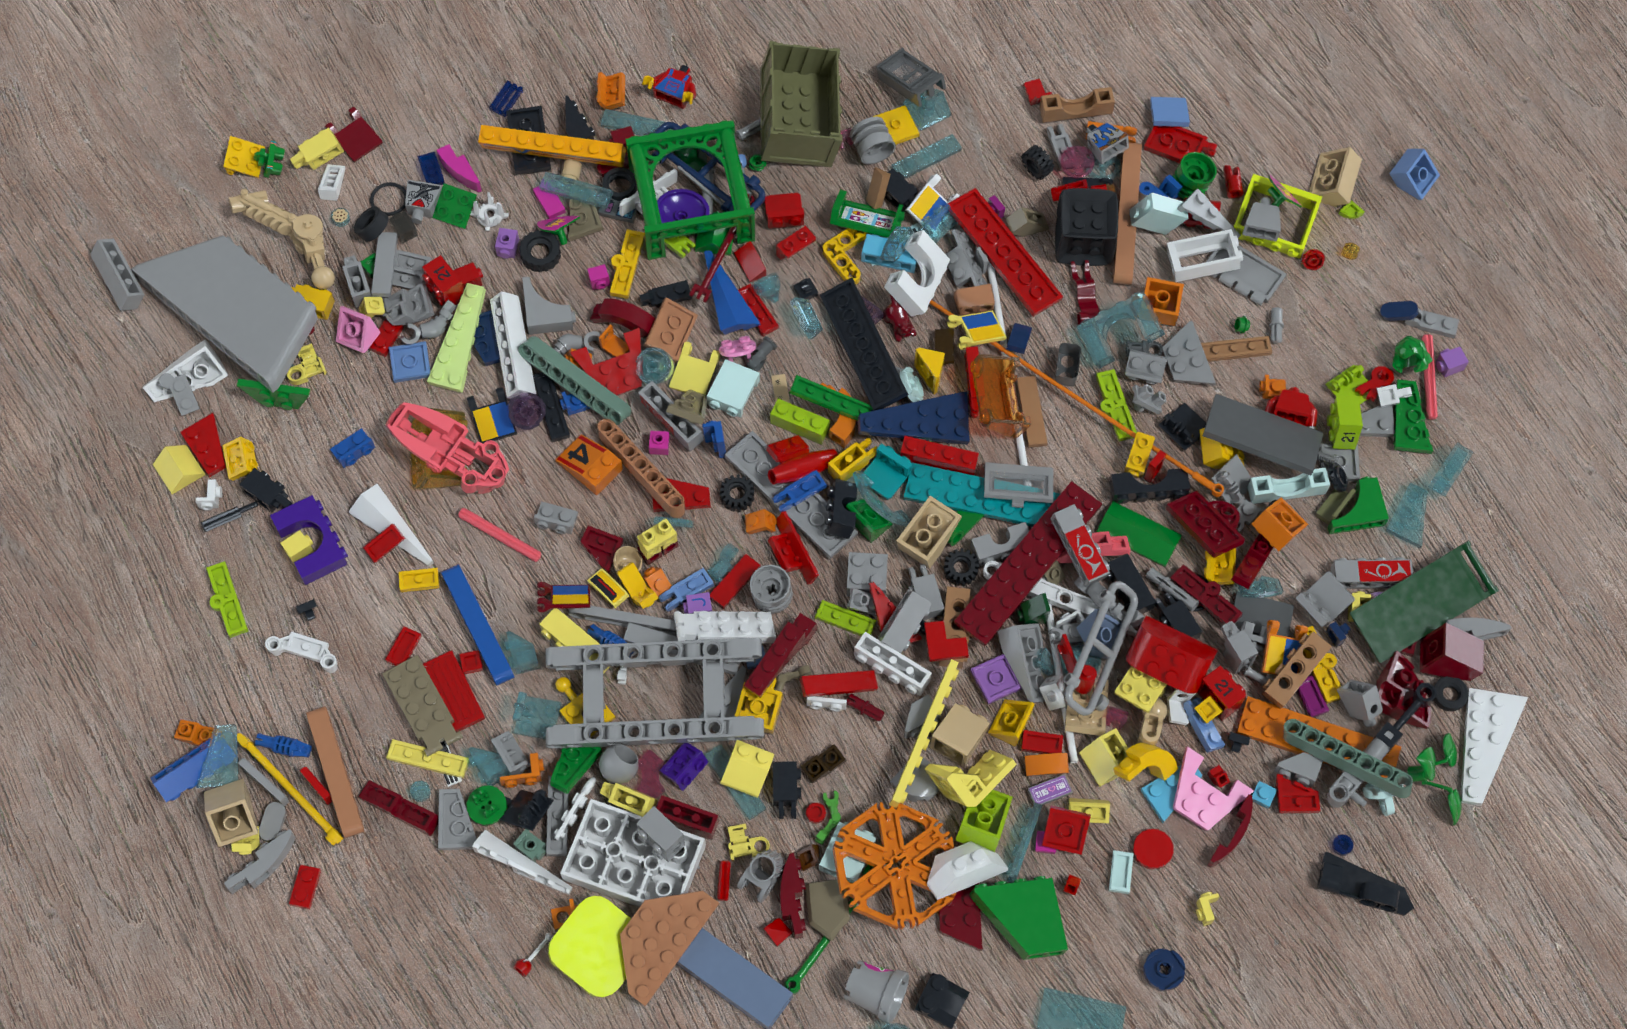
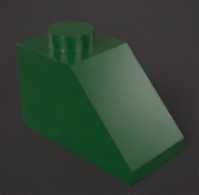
M1046 593L1021 603L1019 611H1017L1019 622H1022L1023 625L1047 623L1051 610Z

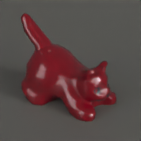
M890 294L892 303L883 310V319L886 323H892L894 339L897 342H901L902 337H915L917 332L911 323L909 314Z

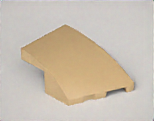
M1109 680L1106 681L1101 693L1108 697ZM1096 685L1093 686L1092 691L1088 694H1080L1074 689L1073 699L1086 708ZM1067 704L1065 731L1097 736L1104 735L1106 731L1107 707L1103 711L1094 709L1090 715L1083 716Z

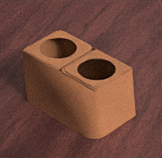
M992 284L956 290L954 292V301L958 315L963 316L992 311L995 305Z

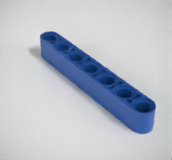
M457 564L442 571V577L496 686L515 678L460 565Z

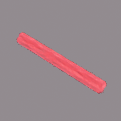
M1425 334L1422 337V341L1425 343V348L1433 359L1429 367L1424 370L1426 418L1435 420L1438 413L1433 336Z
M462 508L459 511V518L535 562L541 558L542 554L540 551L466 508Z

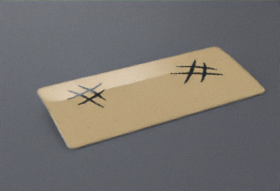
M785 374L771 376L775 402L779 398L790 403Z

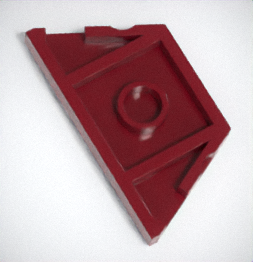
M977 883L956 892L954 899L939 910L940 934L952 937L962 944H968L976 948V950L982 951L980 908L970 898V892L976 885H979Z

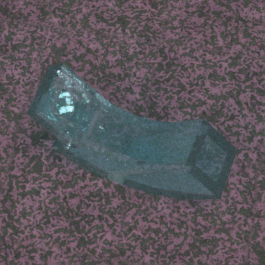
M1457 442L1428 487L1445 497L1474 452Z

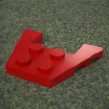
M639 328L623 333L629 350L628 353L594 365L587 347L572 351L570 354L585 373L616 396L641 388L642 372Z

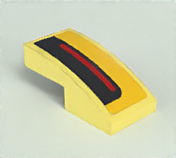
M602 568L587 580L589 585L599 592L603 599L614 608L618 607L629 597V594Z

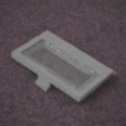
M985 462L984 497L1012 500V507L1023 508L1024 501L1053 503V468Z

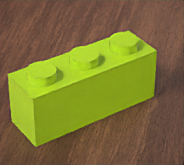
M779 398L770 413V424L822 445L829 431V419Z

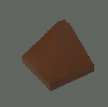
M811 844L796 852L802 871L820 864L819 845Z

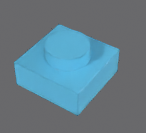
M1258 781L1252 794V800L1269 809L1277 789Z

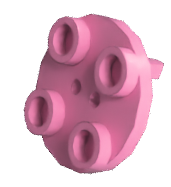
M742 336L739 340L734 341L724 340L721 342L719 352L722 356L728 357V360L732 362V357L746 355L749 362V359L752 360L751 352L756 349V342L750 340L749 336Z

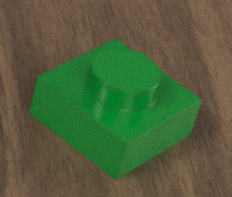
M375 253L361 261L363 270L370 278H373Z

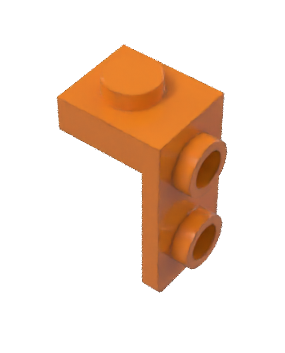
M530 753L532 773L501 776V786L514 788L517 784L530 786L541 782V771H544L543 759L539 758L538 753Z

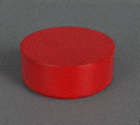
M820 803L810 804L806 809L808 821L813 824L823 822L826 817L825 807Z

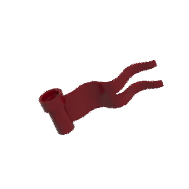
M1085 260L1084 278L1086 283L1079 278L1075 262L1072 261V278L1077 285V302L1081 310L1077 314L1079 327L1088 326V324L1105 323V312L1099 311L1096 302L1095 282L1090 275L1089 260Z

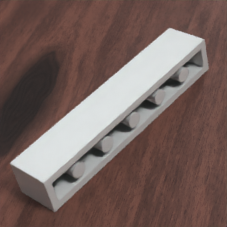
M501 291L490 299L506 396L509 399L525 402L536 394L531 363L525 360L518 351L519 346L527 340L519 296Z

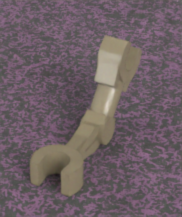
M809 665L802 666L794 672L780 674L774 690L782 692L786 682L801 676L811 675Z

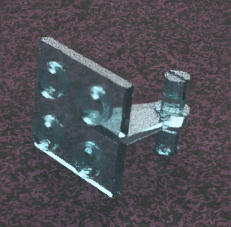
M519 692L517 702L513 706L515 711L512 719L516 721L514 734L546 739V728L557 725L562 703L529 697L526 693Z

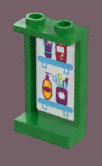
M840 189L832 208L830 224L894 239L896 232L899 233L905 216V212H902L903 205L899 204L897 212L882 208L874 209L869 205L846 200L847 191Z

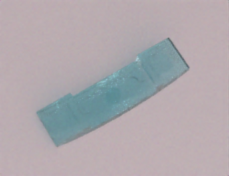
M861 470L855 471L853 473L854 481L867 504L888 521L907 527L912 519L902 510L893 512L870 490L874 482Z

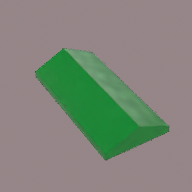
M1114 501L1097 532L1109 531L1110 537L1127 536L1131 551L1163 567H1166L1182 537L1181 534Z

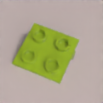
M1352 365L1325 384L1335 396H1359L1360 404L1367 400L1366 396L1369 393L1368 391L1363 396H1360L1359 392L1355 391L1356 387L1368 381L1362 374L1364 371L1362 365Z

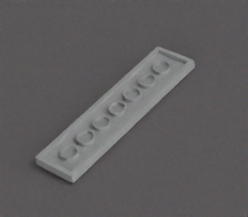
M751 431L725 454V458L741 474L750 479L751 483L779 509L782 504L790 499L787 496L784 500L774 503L772 498L794 482L772 484L769 481L768 471L781 463L776 462L766 451L767 444ZM816 493L798 505H793L786 512L792 523L831 559L855 538L858 532L854 529L849 539L827 534V525H825L828 511H826L827 502Z

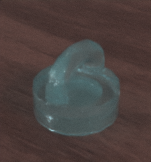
M417 781L412 784L410 794L415 801L423 802L430 797L431 789L426 782Z

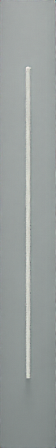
M989 262L987 264L989 282L992 284L994 312L1005 333L995 268ZM1007 339L999 341L1000 345L1007 348ZM1001 351L1020 465L1028 466L1010 356ZM1023 480L1024 486L1032 488L1031 481ZM1049 604L1051 611L1047 620L1048 632L1055 628L1052 604ZM1049 634L1055 675L1063 674L1061 657L1057 648L1058 644H1051V641L1057 638V636ZM1063 677L1058 685L1065 698L1066 686L1063 682ZM1063 707L1061 710L1065 728L1066 707ZM1065 731L1070 763H1077L1078 757L1074 733Z

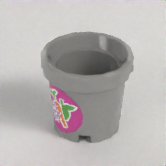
M859 960L857 963L861 967L859 969L853 968L845 989L850 991V995H844V999L877 1015L879 1020L884 1023L890 1024L896 1017L903 1002L909 982V973L899 969L895 971Z

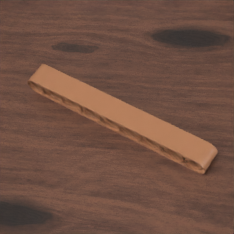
M1129 143V148L1123 151L1121 155L1118 232L1113 270V283L1132 285L1136 226L1131 225L1129 209L1138 203L1142 144Z

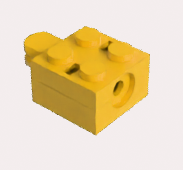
M776 678L761 698L745 689L743 684L734 717L754 716V718L764 719V732L773 734L783 700V692L774 690Z

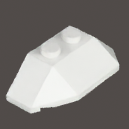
M970 841L935 856L927 886L935 898L939 900L1008 871V867L998 853Z

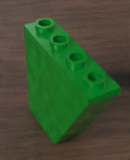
M1038 876L1030 881H1026L1023 878L1008 884L1006 881L997 882L992 886L979 884L970 892V898L1023 960L1063 955L1068 950L1053 878Z

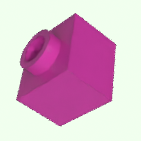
M605 264L587 269L592 290L604 289L610 286Z
M650 431L649 454H669V432Z

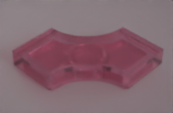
M649 749L638 760L642 781L637 791L658 799L665 792L664 787L659 781V770L664 765V761Z

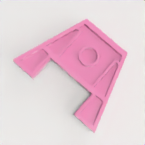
M1185 747L1172 809L1205 831H1208L1254 790L1239 780H1235L1226 796L1195 775L1204 757L1191 748Z

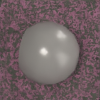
M621 744L607 748L599 760L600 773L607 781L613 784L629 782L636 776L639 767L638 757L635 752Z

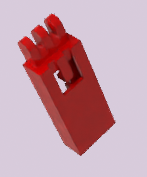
M978 346L966 347L964 357L972 418L978 417L979 407H982L983 402Z

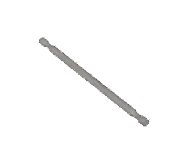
M680 165L677 167L720 205L724 203L687 171L683 170Z

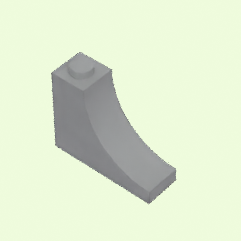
M522 277L529 335L573 330L576 316L575 311L571 312L570 305L554 304L543 299L534 290L530 277Z

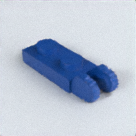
M817 470L784 488L772 500L774 503H778L788 496L790 500L779 507L780 512L787 511L793 505L796 506L825 489L827 484Z

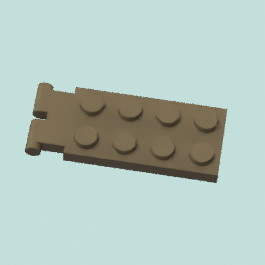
M418 655L382 673L419 741L423 739L427 746L424 749L427 757L443 749L442 741L445 740L449 746L463 738L460 730L456 732L452 726V723L455 721Z

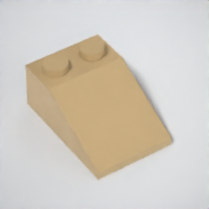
M929 496L896 540L898 549L921 564H925L930 569L942 553L962 516Z

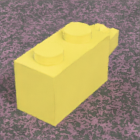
M327 128L299 145L300 150L290 160L296 169L304 165H310L315 170L343 153L344 150L330 128Z
M604 782L600 790V794L607 797L609 803L642 817L653 806L656 807L658 799L623 784Z

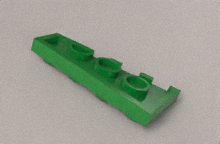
M1397 379V390L1411 387L1412 395L1407 398H1399L1400 404L1395 405L1394 450L1432 454L1433 447L1430 444L1429 431L1426 429L1425 415L1421 409V399L1416 381Z

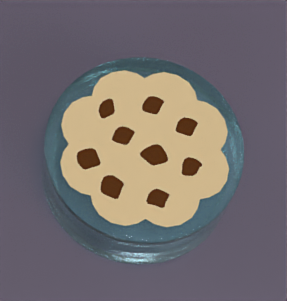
M337 208L331 213V219L334 225L343 227L349 223L350 215L345 208Z

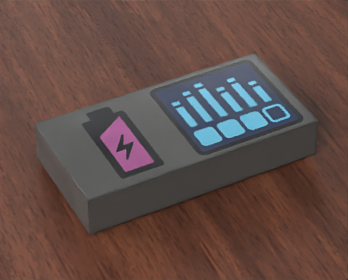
M603 197L598 211L600 216L634 223L638 212L636 208L621 216L619 214L621 201Z

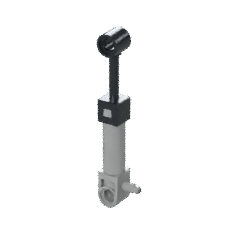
M1421 683L1413 694L1414 702L1394 725L1387 722L1363 752L1379 760H1382L1386 754H1389L1403 736V733L1399 730L1419 707L1425 708L1431 705L1436 696L1435 687L1430 683ZM1420 693H1426L1429 698H1423ZM1344 771L1331 786L1327 794L1328 803L1333 807L1339 808L1345 805L1351 798L1357 804L1364 807L1367 802L1356 792L1364 780ZM1340 792L1343 798L1338 799L1333 793Z

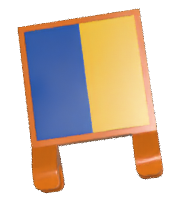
M1268 620L1261 672L1277 675L1274 672L1281 663L1285 665L1289 660L1287 655L1293 648L1297 650L1301 645L1299 640L1305 633L1307 634V626L1296 625L1295 638L1276 635L1280 622ZM1292 664V665H1291V670H1292V672L1298 674V673H1299V668H1298V666L1295 665V664Z

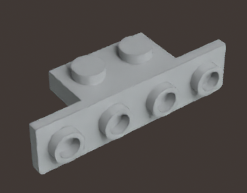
M952 230L958 246L946 255L950 259L948 267L956 286L962 287L971 280L974 286L987 284L980 273L981 268L974 258L975 253L969 246L968 236L959 230Z

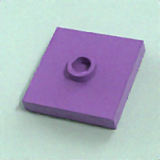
M1004 654L970 669L987 704L1022 690Z

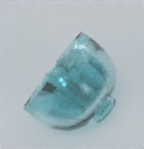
M656 347L646 348L637 357L636 373L645 383L649 384L653 381L656 385L662 384L672 376L674 361L671 355L664 349Z

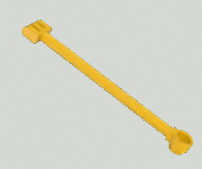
M241 733L235 735V739L240 745L246 748L327 833L325 838L333 846L336 843L339 844L344 837L275 768L248 737Z

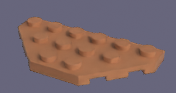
M704 891L649 899L642 903L620 934L628 993L644 1006H647L720 904L718 901Z

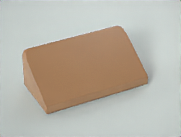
M877 167L874 168L866 201L874 209L882 207L891 175Z

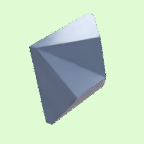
M1095 609L1077 627L1084 643L1087 640L1099 609ZM1106 614L1096 639L1111 649L1122 623ZM1092 646L1089 655L1103 659L1108 658Z

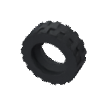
M536 230L535 232H530L527 236L525 235L524 239L521 240L519 250L522 263L526 265V268L534 272H547L559 263L561 258L560 244L552 233ZM537 244H545L549 248V254L545 258L537 259L531 254L532 248Z

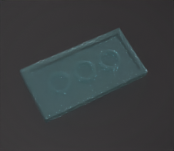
M1045 987L1036 1029H1122L1126 1006Z

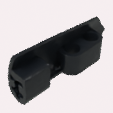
M1329 852L1324 853L1317 889L1354 898L1365 906L1405 916L1414 909L1404 887Z

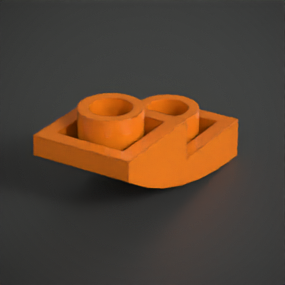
M180 720L174 738L199 746L217 733H222V731L218 728L202 726L197 722Z
M1052 753L1025 756L1026 776L1069 773L1068 754Z

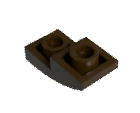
M954 328L935 329V351L945 353L943 365L954 364Z
M833 744L819 756L813 757L801 768L812 783H815L847 760L837 746Z

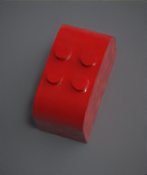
M1146 615L1125 659L1135 669L1180 691L1195 694L1198 692L1202 679L1206 676L1218 650Z

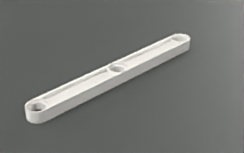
M996 561L987 562L983 569L984 577L988 580L992 577L987 572L988 567L992 566L998 569L1002 564ZM1042 579L1028 594V596L1036 597L1046 593L1049 604L1072 613L1079 610L1085 618L1095 609H1100L1091 598ZM1067 595L1070 598V602H1061L1060 596ZM1108 609L1106 614L1116 619L1112 614H1110L1111 611ZM1130 625L1126 634L1135 637L1137 631Z

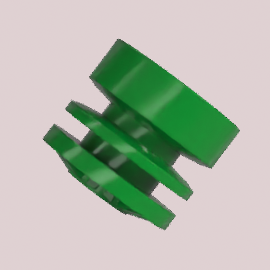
M1191 152L1182 158L1172 176L1182 186L1177 194L1183 199L1188 198L1197 189L1205 195L1217 174L1215 163L1209 156L1199 152Z

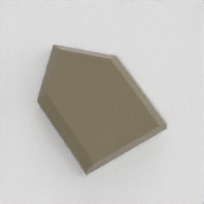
M838 879L809 883L805 885L809 925L832 942L837 933L850 920L848 897L842 898L847 890L840 894Z

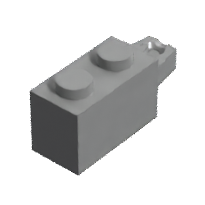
M355 255L344 258L345 266L342 267L355 307L357 308L364 297L372 296L361 262H358Z

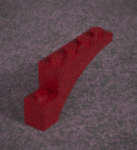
M802 613L798 615L793 624L788 621L744 684V688L761 698L787 663L809 643L817 631V623Z

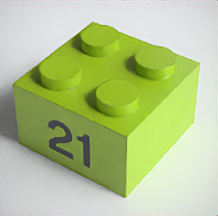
M1336 395L1334 403H1331L1330 406L1331 414L1327 416V426H1330L1329 441H1332L1333 449H1356L1363 427L1359 396Z

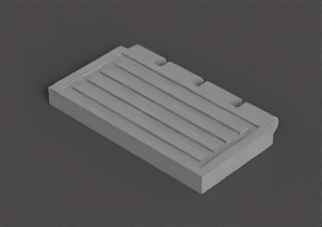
M1237 246L1238 250H1241L1243 254L1240 269L1210 276L1216 278L1220 275L1218 281L1230 288L1235 284L1234 290L1245 297L1252 294L1250 300L1260 306L1263 302L1268 303L1286 278L1287 273L1243 247ZM1227 250L1214 251L1206 262L1229 258Z

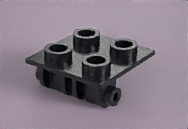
M1183 403L1172 414H1166L1163 418L1164 420L1158 426L1185 451L1200 439V429L1205 428L1206 422L1186 403Z
M539 789L535 793L520 790L500 821L533 831L554 799L546 797V792L543 789Z

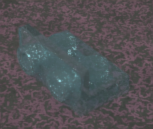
M950 205L937 206L933 210L934 214L931 217H926L917 230H924L937 243L957 223L948 211Z
M794 297L790 301L792 310L808 339H813L823 330L809 299Z

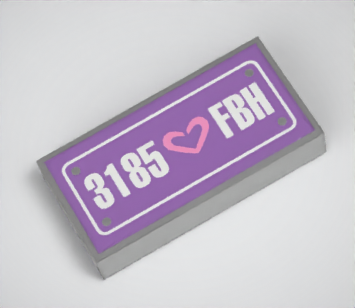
M1065 774L1032 786L1027 790L1035 808L1073 793Z

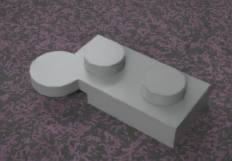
M169 373L160 376V385L171 389L181 416L200 409L186 374L175 378Z

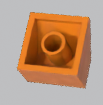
M1282 497L1265 509L1252 523L1256 531L1262 534L1269 541L1270 545L1278 551L1283 549L1309 525Z

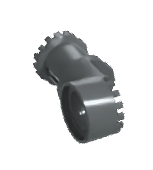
M767 336L763 338V342L753 351L755 355L751 357L752 360L749 359L750 362H748L747 368L758 372L763 367L767 355L772 350L777 349V345L775 342H772L771 338Z
M1126 340V349H1128L1126 350V356H1129L1130 349L1150 353L1149 349L1152 347H1156L1159 350V353L1154 355L1162 356L1163 346L1159 342L1142 340V342H1130V340Z

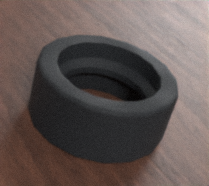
M626 168L611 169L604 175L602 180L603 192L606 198L622 201L634 195L637 191L635 175ZM622 178L630 182V188L624 192H613L609 188V184L616 179Z
M377 206L370 207L357 219L354 225V232L365 242H370L385 230L389 218Z

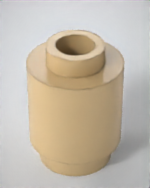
M573 159L564 161L561 174L564 185L575 186L579 181L582 164L579 161Z

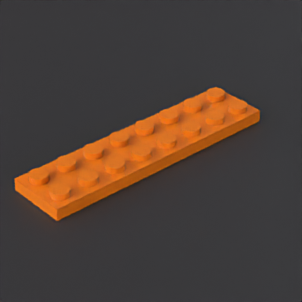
M1249 696L1246 698L1236 732L1237 734L1250 737V739L1298 755L1305 751L1288 744L1283 737L1284 724L1289 719L1299 720L1362 752L1374 739V737L1283 707L1280 709L1274 704ZM1395 745L1381 761L1396 768L1401 746Z

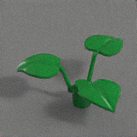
M1446 733L1443 739L1445 758L1436 761L1433 748L1427 747L1416 758L1421 765L1408 766L1407 773L1412 777L1413 782L1421 781L1422 785H1430L1449 792L1448 802L1453 818L1452 826H1455L1462 810L1458 790L1430 782L1435 778L1436 765L1448 762L1450 767H1454L1457 761L1456 745L1451 734Z

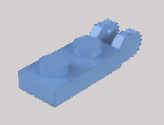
M702 568L671 586V589L662 593L658 599L660 602H664L673 595L676 597V599L665 606L666 611L669 612L687 602L686 595L702 593L713 587L714 583L705 569Z
M1200 698L1193 699V702L1188 700L1183 703V708L1205 751L1208 753L1224 747L1225 743L1212 720L1206 724L1195 710V707L1202 700Z

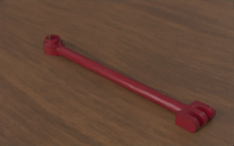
M753 196L750 198V205L755 201ZM736 226L730 228L701 285L695 283L689 296L693 297L695 292H698L696 299L700 300L701 296L704 295L703 302L707 303L712 292L707 288L736 234Z

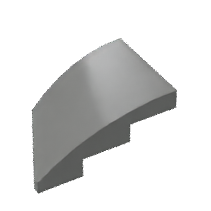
M420 283L409 291L401 289L391 295V297H382L385 313L382 316L392 325H405L406 322L416 323L434 315L428 289L424 283Z

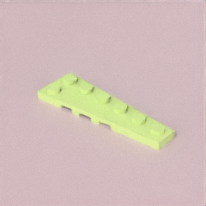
M467 283L428 377V384L463 393L468 372V361L471 359L470 352L475 341V330L478 328L479 315L481 314L486 293L484 287Z

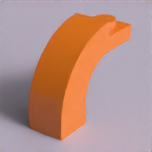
M823 382L820 384L832 390H835V388L831 385H826ZM841 388L838 391L842 394L850 396V394L844 388ZM839 414L837 422L829 430V438L845 448L855 433L856 420Z

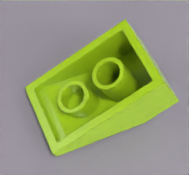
M992 790L976 807H966L955 841L963 844L971 841L995 852L1013 797Z

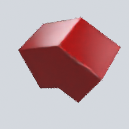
M1220 765L1209 770L1207 773L1212 783L1219 788L1230 782L1226 771Z
M1069 874L1063 891L1076 895L1081 878Z

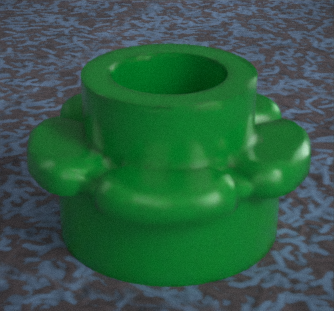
M760 154L753 155L749 160L751 170L762 171L766 166V161H761Z
M1246 316L1236 318L1235 331L1243 334L1249 330L1250 321Z

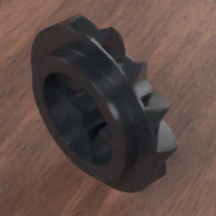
M1336 462L1330 464L1328 472L1331 483L1339 493L1346 491L1348 480L1344 469Z

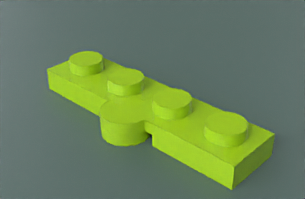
M1115 370L1096 373V379L1104 399L1101 402L1100 410L1134 433H1137ZM1113 425L1119 442L1133 439L1132 436Z
M226 562L207 567L206 569L215 593L210 598L209 603L213 610L221 611L228 636L232 638L249 632Z

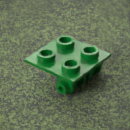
M444 183L432 218L466 229L473 203L477 201V194Z

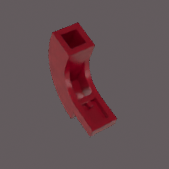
M604 298L603 303L596 304L590 320L593 323H617L631 331L639 328L640 337H647L655 318L634 304L618 299Z

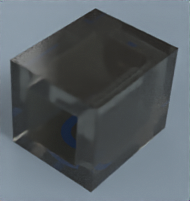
M406 211L396 213L389 219L392 230L397 232L398 239L402 244L418 236L416 226Z

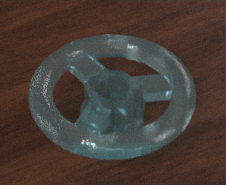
M1093 153L1085 160V170L1091 178L1114 179L1120 172V161L1117 156L1103 164L1094 158ZM1090 163L1097 166L1100 170V176L1091 170ZM1115 164L1114 172L1106 176L1107 168Z

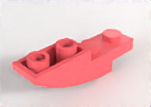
M1109 531L1092 533L1091 537L1094 543H1097L1101 549V556H1118L1127 553L1130 555L1127 536L1110 537ZM1067 550L1057 559L1058 563H1073Z

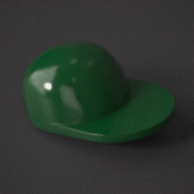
M682 148L672 152L697 172L707 164V156L698 148Z

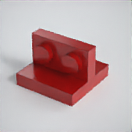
M1051 806L1046 820L1042 846L1082 855L1091 814Z

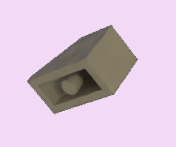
M1024 207L1019 208L1006 218L1009 230L1014 235L1021 237L1049 229L1043 213Z

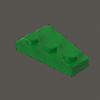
M562 748V754L555 766L550 785L568 794L602 754V748Z

